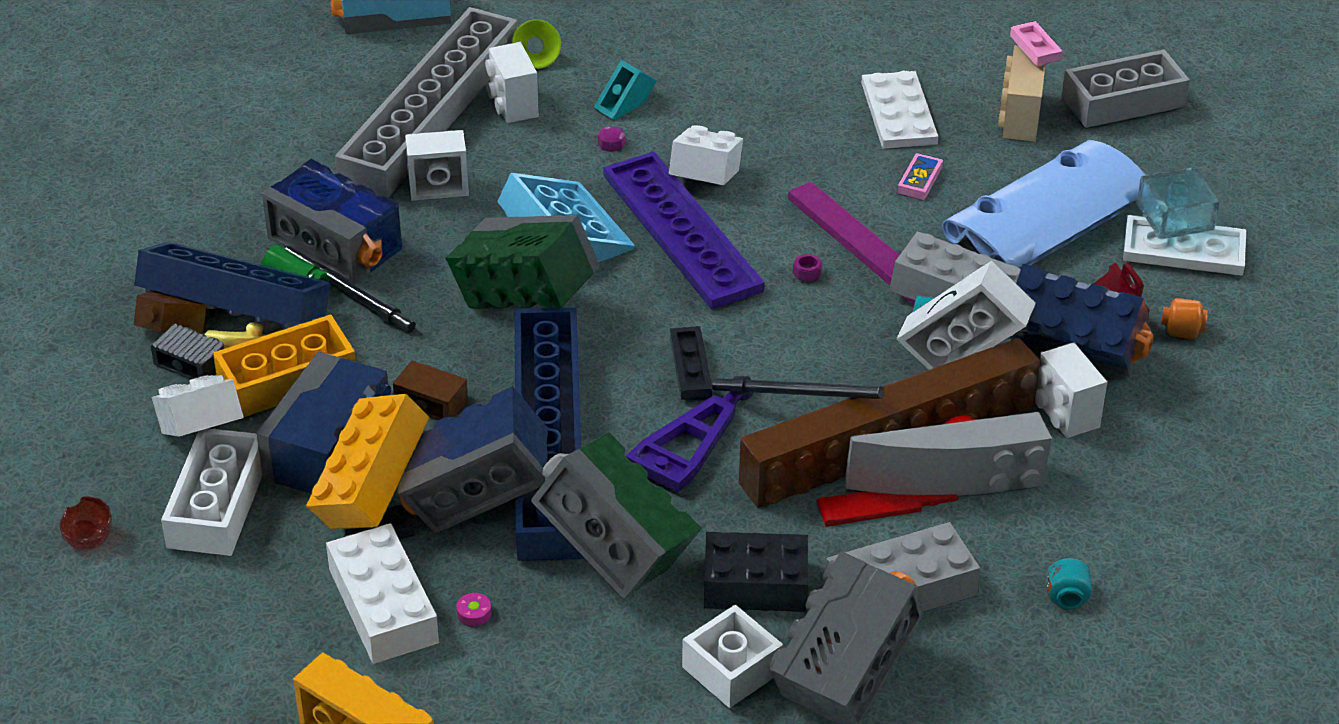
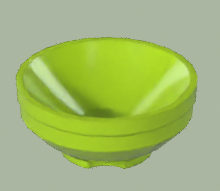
M540 19L528 20L522 23L516 29L512 38V43L521 42L535 69L551 65L557 59L561 50V39L558 31L553 25ZM536 37L542 41L543 47L539 53H531L528 50L527 42L530 38Z

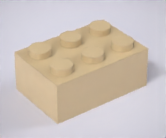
M1014 45L1013 56H1007L998 127L1003 128L1002 138L1036 142L1045 65L1036 66L1017 45Z

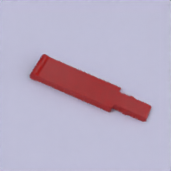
M864 491L819 497L816 503L823 522L828 527L922 512V506H936L941 503L958 501V497L956 494L909 495Z

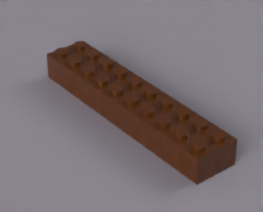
M1020 338L885 385L883 386L884 397L882 399L849 398L740 437L739 485L757 508L776 504L782 499L798 493H805L809 489L825 483H832L846 476L851 436L942 425L951 417L960 415L971 416L973 419L981 420L1024 412L1034 406L1040 360Z

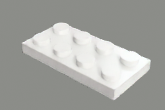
M916 71L862 75L861 83L882 149L938 144V134Z
M1128 215L1123 261L1243 276L1246 229Z

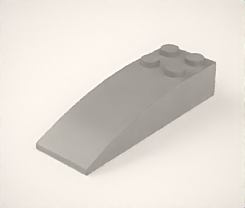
M1039 412L851 436L845 487L846 489L909 495L956 494L957 496L1032 488L1043 485L1052 437Z

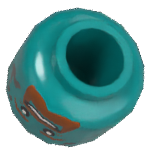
M1064 558L1055 561L1049 566L1046 573L1047 592L1049 599L1054 604H1058L1064 609H1076L1090 599L1092 594L1090 569L1084 562L1078 559Z

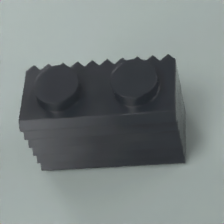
M174 323L150 347L154 365L188 379H195L206 375L215 376L216 368L213 352L224 349V344L214 337L208 338L206 335L198 334L191 328H183L181 325L178 326Z

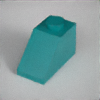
M621 60L594 108L611 119L616 120L644 104L657 80Z

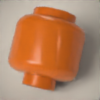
M1175 298L1171 301L1170 307L1163 308L1161 325H1167V334L1171 337L1194 340L1198 337L1199 333L1204 334L1208 310L1203 309L1200 301Z

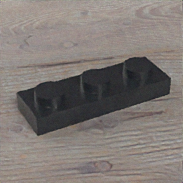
M701 327L670 328V342L681 400L711 398L713 388Z

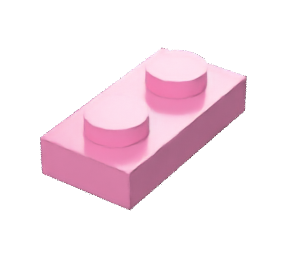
M1036 21L1011 27L1010 37L1036 66L1061 60L1062 50Z

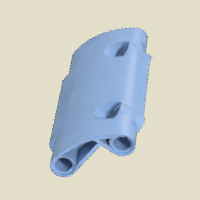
M1087 140L1071 150L1062 151L1052 161L993 194L981 196L973 205L943 221L942 230L945 237L952 243L957 244L968 237L980 254H985L992 259L1006 264L1015 265L1018 268L1022 267L1023 264L1031 266L1120 214L1130 203L1149 193L1150 182L1143 171L1122 152L1102 142Z

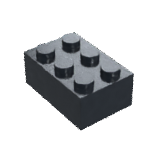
M706 531L704 609H729L736 605L741 610L806 612L808 594V535Z

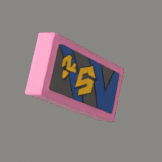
M916 153L898 184L897 193L925 200L943 167V160Z

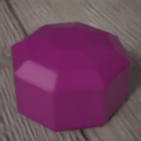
M618 127L602 128L597 135L598 145L605 151L614 152L621 150L626 143V134Z
M803 254L797 256L793 263V274L798 280L807 282L817 280L821 276L823 262L816 255Z

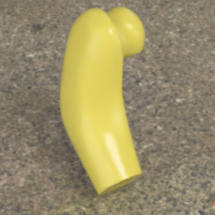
M250 322L246 326V332L208 330L205 333L208 338L214 337L224 344V349L265 336L262 334L263 326L256 322Z

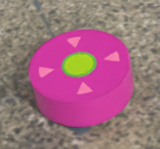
M468 593L457 602V617L461 623L467 626L483 625L491 617V602L487 596L481 593Z

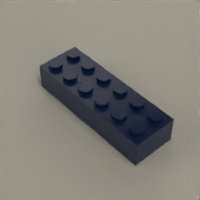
M169 241L138 250L134 286L145 288V292L153 290L206 304L207 309H217L218 307L227 309V313L233 316H244L245 314L254 316V320L260 323H281L284 329L326 316L331 282Z

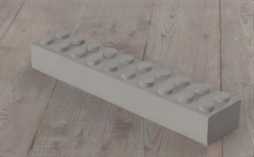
M469 7L335 155L337 181L341 185L389 198L408 176L405 135L444 132L451 126L490 80L485 64L486 60H489V48L512 44L513 35L518 28L517 20Z

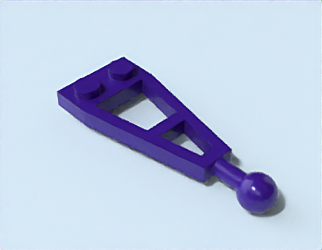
M730 391L723 398L714 395L643 439L626 457L631 463H640L648 472V478L679 493L698 474L733 419L736 407L734 404L739 400L751 398L754 393L735 395ZM714 412L719 414L712 427L700 422ZM684 431L703 440L690 461L661 446Z

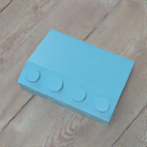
M510 173L497 201L507 217L578 215L598 262L634 250L635 248L633 242L580 182Z

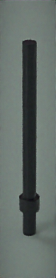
M292 246L285 248L292 254L326 271L332 286L378 313L380 319L389 325L395 324L408 333L415 329L416 323L402 315L401 310L390 303L384 304Z
M735 376L733 379L714 378L712 381L714 391H732L735 395H749L752 392L882 399L884 397L883 386L751 380L748 376Z

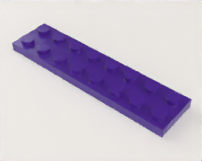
M655 152L603 167L605 179L711 310L764 292L765 282L676 176L669 174V168Z

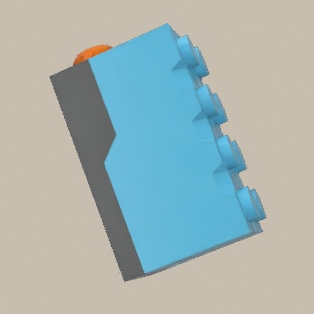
M330 0L332 15L334 17H343L345 34L451 24L450 0Z

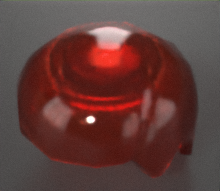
M90 496L81 497L80 502L73 507L67 506L59 524L63 540L75 549H93L103 544L112 529V515L109 506L100 498Z

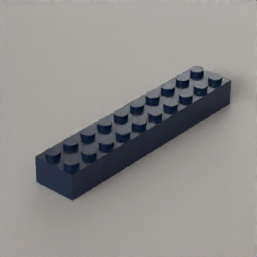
M576 307L514 309L515 389L548 427L547 458L549 461L559 453L570 454L581 448ZM540 488L516 498L517 561L585 559L531 502Z

